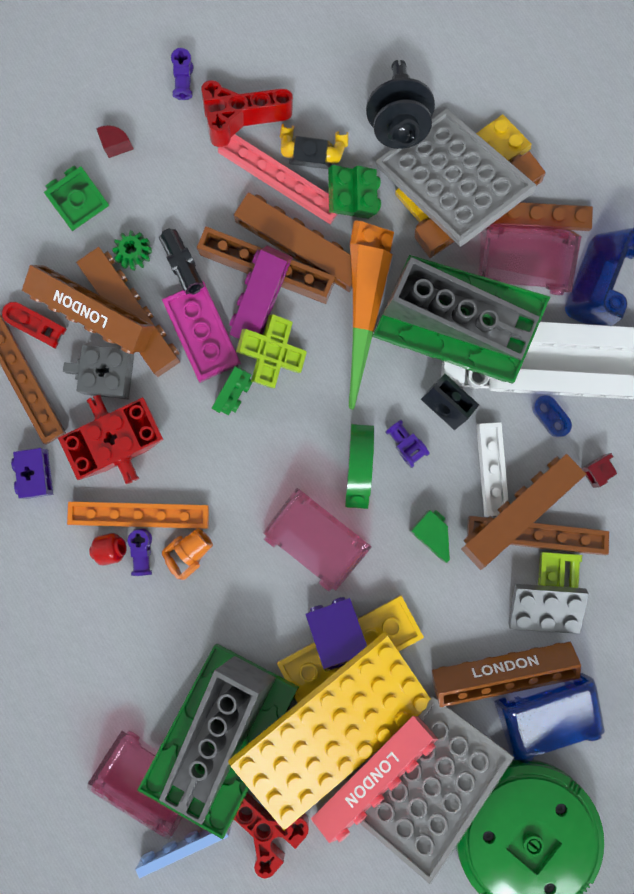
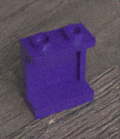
M337 598L332 601L331 605L323 607V605L315 606L310 609L309 613L305 614L325 672L344 666L367 647L350 598Z

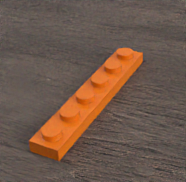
M68 502L67 525L208 529L209 505Z

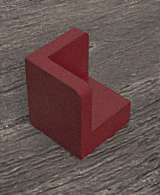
M612 453L604 454L581 468L586 473L585 476L593 488L607 484V480L617 475V471L610 462V459L614 457Z

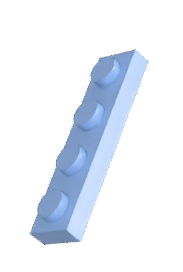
M231 827L228 829V832L223 839L229 837ZM197 830L193 831L178 843L176 841L167 843L162 847L163 850L156 853L150 851L140 858L135 870L138 877L142 878L222 839L207 830L199 833Z

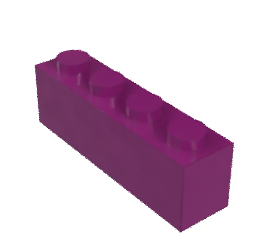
M268 245L261 250H257L253 258V263L255 264L253 272L250 271L245 280L247 288L245 293H241L237 301V305L240 307L237 314H233L229 326L232 327L229 335L240 339L242 329H248L263 335L268 316L272 312L293 258L292 256Z

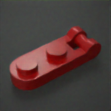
M10 302L3 307L2 317L8 324L54 349L59 344L57 341L61 334L64 335L67 330L20 303ZM48 327L53 329L49 337L44 335Z

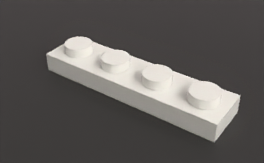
M502 423L477 424L476 428L484 517L498 516L500 513L497 509L508 500Z

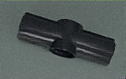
M170 228L162 231L159 240L167 254L166 258L174 275H177L186 295H194L200 292L204 287L203 282L195 268V262L188 248H185L176 229Z

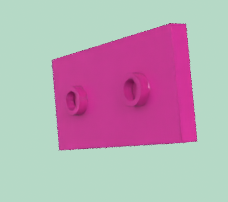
M202 281L204 287L194 295H186L185 291L182 290L162 299L199 383L230 370L235 365H241L204 281Z

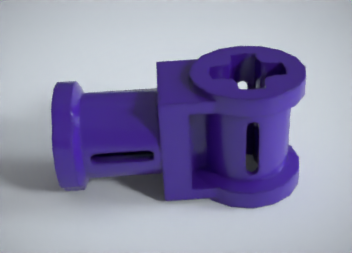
M177 48L171 54L175 78V90L172 91V96L178 100H189L193 96L190 90L191 74L194 69L193 63L191 62V55L188 50Z
M399 420L386 430L385 433L391 435L398 444L396 449L399 451L400 456L410 468H413L415 462L424 455H430V452L414 433L412 435L409 434L402 425L403 421ZM418 450L416 454L411 456L414 451Z
M146 529L135 530L129 534L127 540L131 557H133L131 576L152 575V570L149 567L152 535ZM139 535L145 538V542L141 543V546L139 542L135 541V538L139 537Z

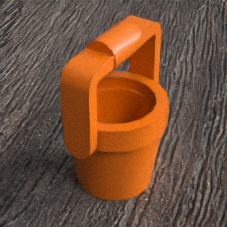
M197 528L184 538L179 536L163 549L162 556L171 574H174L177 579L185 580L200 567V559L210 550L213 543L203 530ZM174 549L180 559L190 566L183 573L180 572L177 563L169 554Z

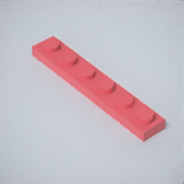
M236 134L230 138L227 146L218 148L219 154L330 225L338 215L329 213V194Z

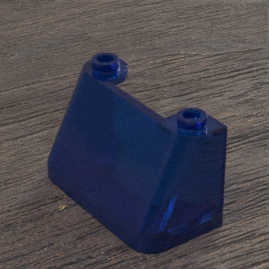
M634 228L597 234L590 241L565 304V312L570 318L587 325L612 326L623 319L627 308V299L622 293L613 290L624 259L634 258Z
M581 673L580 679L573 680V683L567 681L564 682L565 685L524 698L517 696L514 697L515 700L508 702L505 697L494 700L510 753L514 756L515 760L527 763L532 761L535 756L585 740L596 741L602 738L601 735L604 734L605 728L598 690L593 678Z

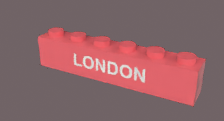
M412 716L311 818L329 843L344 840L350 834L348 829L354 823L356 825L361 823L367 817L365 812L371 806L373 808L378 806L384 800L383 794L388 789L390 791L395 789L402 781L400 777L405 772L408 774L418 766L417 760L423 754L427 756L435 749L434 743L438 738L419 716Z

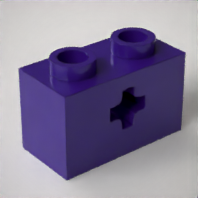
M37 448L13 452L14 458L11 460V466L16 473L14 490L18 498L30 499L54 495L48 450ZM34 471V475L28 477V473Z

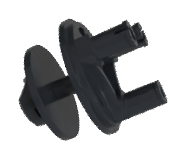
M395 60L391 65L393 71L392 80L381 84L372 91L366 104V115L370 125L374 128L377 140L381 144L393 149H405L419 144L429 134L432 127L431 117L435 109V100L432 91L426 84L410 78L406 71V62L400 60L399 65L398 60Z

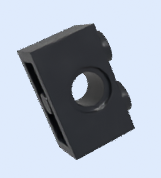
M446 374L437 380L420 399L453 430H456L466 422L479 406L471 396Z

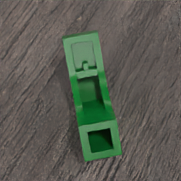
M351 424L345 507L368 509L374 456V426Z

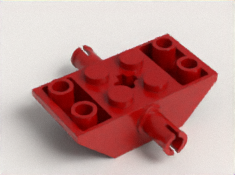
M101 395L93 396L94 399L89 398L87 403L94 414V421L58 437L63 451L77 480L106 472L118 466L125 484L133 483V480L137 481L140 478L131 460L149 451L164 440L144 397L108 413ZM113 435L117 436V438L114 440L115 444L110 443V439Z

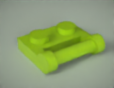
M540 552L538 585L564 587L565 561H570L569 587L579 588V569L583 555Z

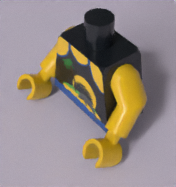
M284 124L281 125L279 136L281 139V154L284 157L290 158V165L328 169L332 164H336L341 160L345 147H348V132L345 135H340L339 131L335 132V144L333 146L328 140L301 136H295L293 139L294 126L292 125L291 128L284 127Z

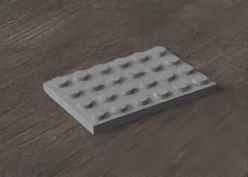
M445 109L432 119L431 130L422 142L410 148L391 149L375 161L377 168L460 247L536 191V184L448 109Z
M432 696L419 718L438 738L434 743L435 749L427 756L423 754L417 760L418 766L409 774L405 772L400 777L401 783L392 791L388 789L383 794L384 800L375 808L371 806L365 812L367 817L360 823L429 884L433 883L514 759L512 754L448 706L439 707L438 700L434 696Z

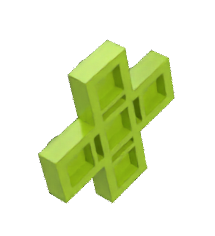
M271 314L268 316L264 335L248 329H242L236 352L257 359L251 382L275 388L280 368L301 373L307 351L287 344L292 321Z

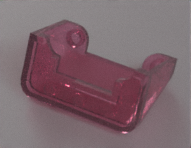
M491 224L481 231L478 275L506 284L545 287L550 290V294L564 295V292H572L582 236L574 231L565 229Z
M298 488L295 489L263 531V534L266 535L264 540L274 548L276 545L281 547L320 578L319 584L329 592L331 589L336 591L372 548V546Z
M121 731L87 783V789L155 833L170 839L183 817L137 791L156 755L141 747L138 735L131 731L127 733Z

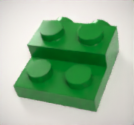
M75 165L64 172L66 177L60 181L54 179L46 184L47 190L43 192L72 232L109 207V204L81 166L76 168Z
M336 165L330 166L328 168L329 213L366 219L376 215L381 208V199L377 198V190L381 184V179L377 176V169L358 165L353 169Z
M235 365L211 409L218 413L223 412L228 416L231 411L236 413L242 402L238 398L242 391L247 393L253 383L250 379L252 374Z

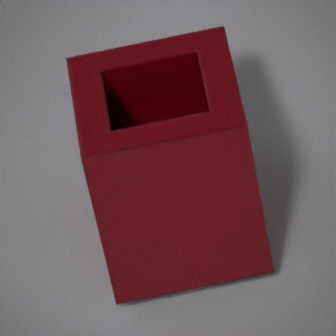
M110 125L96 128L108 158L134 150L128 136L120 128Z

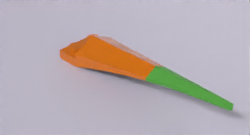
M354 221L350 240L353 289V344L349 409L352 410L355 408L393 256L390 252L394 232L363 221Z

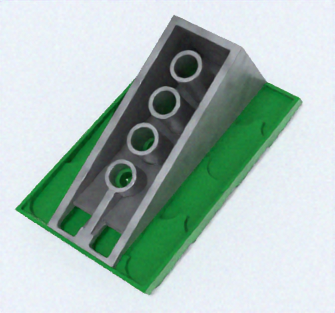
M409 255L372 337L404 349L407 348L423 355L440 359L472 372H478L513 384L521 369L550 296Z
M215 644L137 791L223 840L249 790L231 768L228 760L288 711L299 686L231 650Z

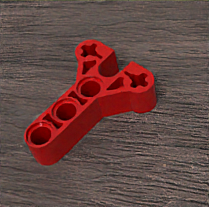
M213 80L206 81L201 86L211 143L216 147L227 146L230 138L244 126L285 121L292 116L293 95L287 89L238 94L221 87L220 83Z
M248 792L234 818L254 838L256 851L254 869L255 873L264 879L273 876L284 863L285 853L272 840L281 837L296 849L306 838L309 831V819L306 813L283 830L272 815ZM242 807H249L253 813L244 815L240 809ZM265 823L269 825L270 829L268 831H261L258 825ZM294 823H295L296 825H299L300 823H302V828H301L300 826H297L296 828H294Z

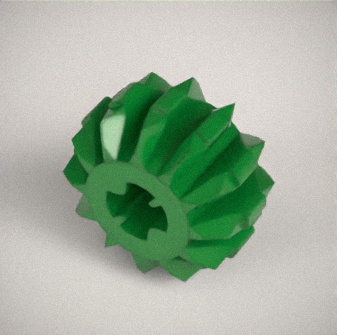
M130 230L128 236L121 233L122 240L114 239L117 247L112 248L113 253L116 254V262L121 263L124 269L130 266L131 270L135 271L136 265L144 268L143 261L150 262V257L148 256V254L152 253V248L149 247L150 241L148 238H144L140 232L135 235ZM134 248H136V251L134 253L132 251L131 254L129 253L130 249L134 250Z

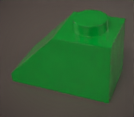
M427 510L409 531L440 560L447 563L450 560L448 526L444 523L446 519L437 510L434 512Z

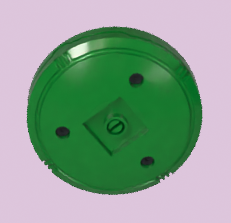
M516 759L512 760L457 844L456 851L466 877L479 894H583V892H587L586 888H590L589 884L594 883L602 865L605 845L604 831L594 803L571 776L546 762Z

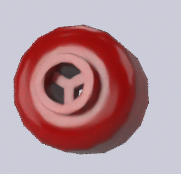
M116 533L95 537L89 548L91 558L101 566L120 562L127 551L125 540Z

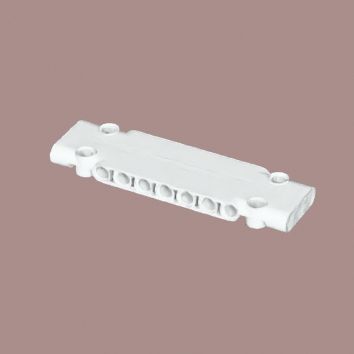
M540 322L513 384L481 373L479 374L482 376V382L477 383L472 379V371L442 361L441 377L446 374L460 387H470L471 389L489 388L490 391L634 399V327Z

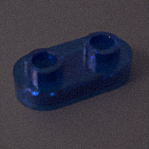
M544 395L533 402L532 410L534 415L553 437H563L571 431L572 422L553 397ZM541 404L546 405V412L540 409ZM556 422L561 424L560 430L555 428Z

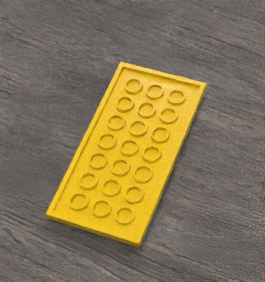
M382 633L229 759L228 763L282 829L285 830L384 746L412 716H419L426 709L431 698L389 637Z

